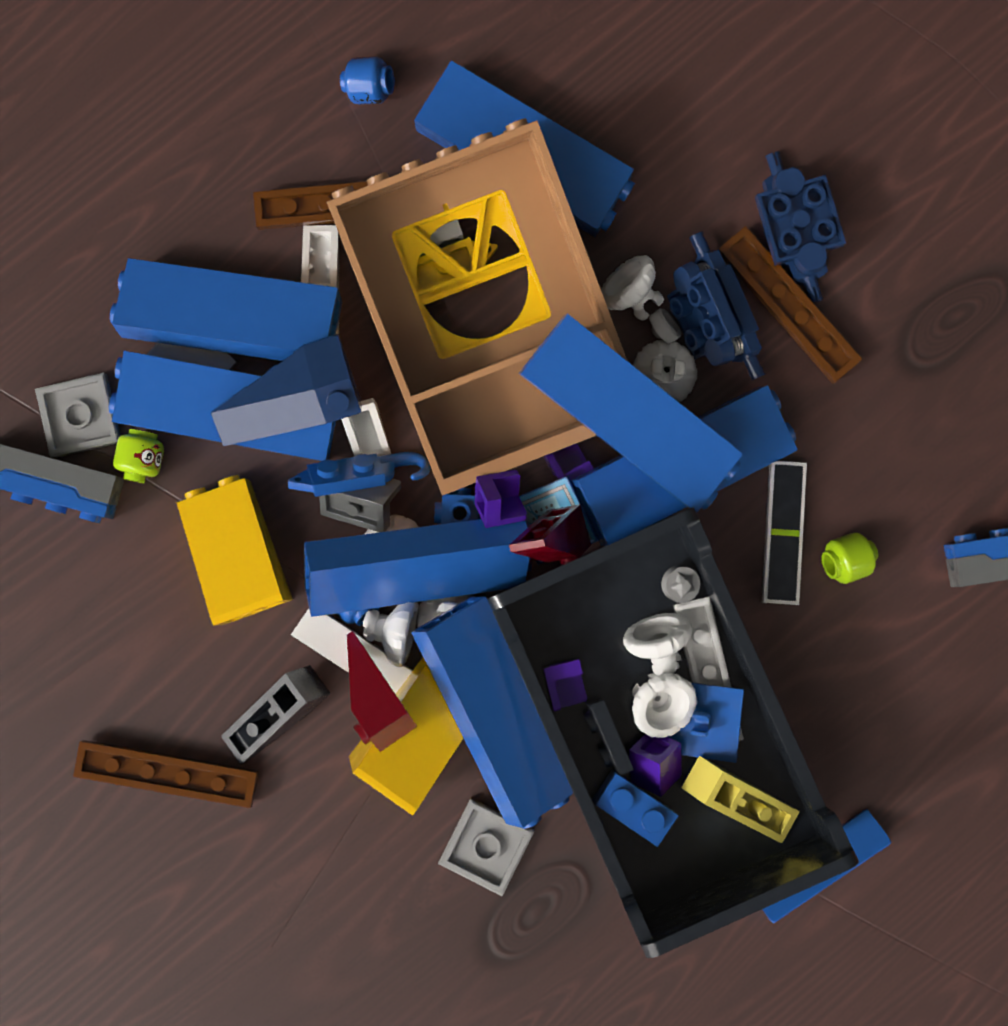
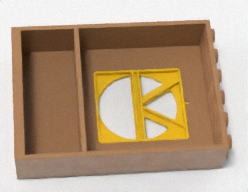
M526 118L515 121L505 126L506 130L503 134L493 137L492 132L481 134L471 139L472 144L467 148L458 150L457 145L445 148L436 153V160L425 164L422 159L414 160L401 167L402 173L389 177L387 172L375 175L366 180L368 186L354 191L353 186L339 189L332 193L333 199L327 201L442 496L476 483L477 476L507 471L596 436V434L518 374L565 314L573 317L627 361L537 120L529 124ZM457 219H477L478 224L470 271L430 239V236L444 224ZM496 225L513 239L520 251L517 254L486 265L491 228ZM420 254H426L454 278L422 291L419 290L417 284V265ZM524 266L527 267L528 293L525 305L513 324L495 336L483 339H470L455 335L439 325L424 306Z

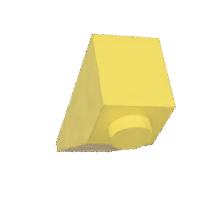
M701 756L698 757L681 787L705 805L780 843H783L800 812Z

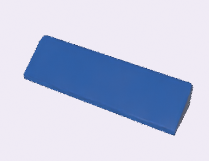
M868 809L863 810L842 825L859 863L848 871L762 909L772 923L777 922L892 843Z

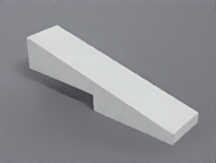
M336 225L303 226L302 283L337 287L339 289V232ZM339 322L336 334H339Z
M308 609L291 635L349 673L347 634L353 630L330 614L311 617L310 610ZM354 632L396 694L413 670L405 664L402 667L392 665L387 660L383 649L366 641L365 638Z

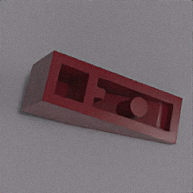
M580 504L547 510L509 544L512 553L544 562L560 560L561 564H567L581 558V555L591 546Z
M352 631L347 634L351 711L359 722L353 727L365 745L372 741L379 752H381L412 731L417 725L358 637Z

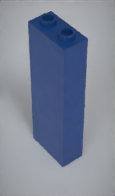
M451 60L414 120L416 131L444 148L457 145L458 150L469 147L472 144L471 139L481 134L492 132L493 137L503 134L506 130L505 126L515 121L526 118L529 124L537 120L577 227L593 237L597 236L600 229L607 231L617 214L612 209L618 199L625 201L635 185L631 181L634 169Z
M128 258L125 270H122L119 274L118 289L120 292L117 303H113L111 307L110 322L121 338L283 361L303 344L335 335L343 302L337 287Z
M565 314L518 373L689 509L694 507L696 513L700 508L705 510L713 503L718 495L715 489L723 479L730 480L741 466L738 460L743 455L742 452L569 314Z
M124 351L123 358L119 357L115 366V378H118L119 382L117 393L113 392L110 398L109 413L113 414L112 422L222 442L211 411L261 376ZM336 421L233 445L319 461L329 460Z
M768 385L756 387L698 416L700 420L743 453L738 460L741 463L738 471L730 480L723 479L715 491H719L798 450L794 442L796 441L795 432L791 425L784 421L779 410L781 409V402L777 394L770 390ZM622 455L571 480L600 539L599 543L603 546L628 537L687 507Z
M482 519L304 542L305 590L310 615L315 617L516 587L526 582L527 572L532 570V560L530 557L512 553L509 544L527 529L526 521L485 528Z
M470 597L412 631L411 633L505 823L523 829L530 828L539 823L542 819L541 815L550 809H557L568 803L570 800L569 796L573 794V790L487 598Z

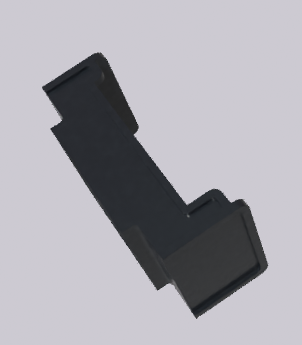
M694 507L487 599L646 958H654L848 871L859 863L840 820L834 811L826 807L714 561L711 554V545ZM673 566H686L698 574L700 589L692 600L710 597L731 687L744 689L741 718L744 740L739 741L737 763L707 760L800 811L783 843L705 805L681 788L698 757L681 755L682 775L662 797L641 788L678 815L658 847L596 806L592 801V798L614 768L613 766L606 768L601 758L598 747L603 746V742L599 733L592 734L583 715L589 711L586 703L598 697L604 700L629 757V749L645 735L634 722L632 711L634 696L632 695V690L637 683L641 687L645 682H648V674L654 672L651 668L653 665L651 659L640 658L631 654L624 646L623 637L629 627L644 618L662 613H675L673 605L679 604V602L666 597L661 585L663 575ZM682 648L677 651L681 655V660L677 661L680 667L674 674H678L691 682ZM577 658L580 660L583 672L581 676L587 700L563 707L561 710L554 712L551 707L542 667ZM630 771L621 775L631 782Z

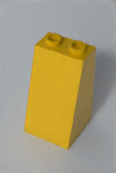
M239 475L220 480L218 482L220 487L207 492L205 487L189 491L184 494L185 500L177 502L213 626L228 624L293 600L251 481L246 478L240 479Z
M424 658L420 660L396 693L417 727L381 752H379L372 741L365 745L361 740L349 755L353 774L412 816L463 740V736Z

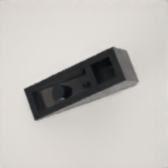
M311 665L285 673L221 737L242 765L310 714L331 693Z

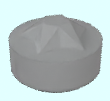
M659 308L649 316L652 324L651 331L658 339H663L666 343L671 344L681 337L679 325L665 309Z
M676 565L669 568L663 575L661 582L662 590L669 599L679 603H686L694 599L698 594L700 579L693 569Z

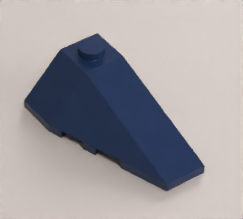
M335 334L303 344L292 355L266 371L259 379L249 386H245L212 410L211 415L223 446L334 422L362 413V404L339 334Z

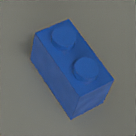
M613 769L592 798L596 806L657 847L678 817L672 809L619 775Z

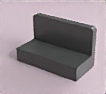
M392 478L390 481L385 482L386 485L319 496L320 514L373 531L386 532L391 526L390 502L400 491L401 481Z

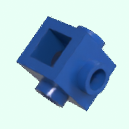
M458 489L450 492V494L443 495L442 502H435L434 523L447 524L481 519L474 504L475 496L472 495V489ZM457 508H464L467 511L464 519L457 520L454 518L453 514Z

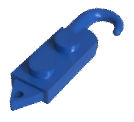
M400 452L377 456V453L369 455L360 454L351 458L323 460L319 463L307 464L305 471L288 480V488L313 492L314 496L318 497L386 485L385 482L390 481L394 477L395 467L419 466L421 470L411 475L412 480H419L429 474L431 466L425 456L415 452Z

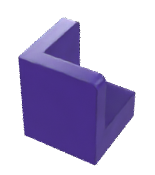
M577 443L543 456L556 480L567 475L572 480L593 469L590 461H586Z
M517 470L476 477L474 504L485 528L521 522L527 519V512L519 498L520 475Z
M575 658L542 667L551 707L554 712L561 710L563 707L587 700L579 659Z
M645 734L629 749L630 762L634 769L630 771L633 784L662 797L681 777L680 742L669 737L651 738Z

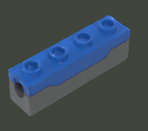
M0 444V489L12 492L10 499L31 505L33 499L46 502L45 509L66 514L67 509L71 508L81 511L79 518L95 523H101L102 517L114 518L115 507L118 504L124 484L123 478Z
M1008 528L989 531L990 538L977 540L976 533L954 536V544L943 545L945 557H947L946 563L950 587H964L1008 580Z

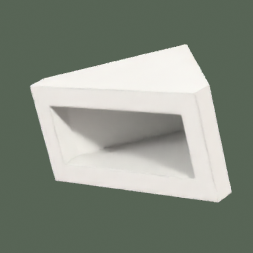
M373 398L361 401L362 413L341 419L354 456L376 453L377 456L391 454L378 405Z

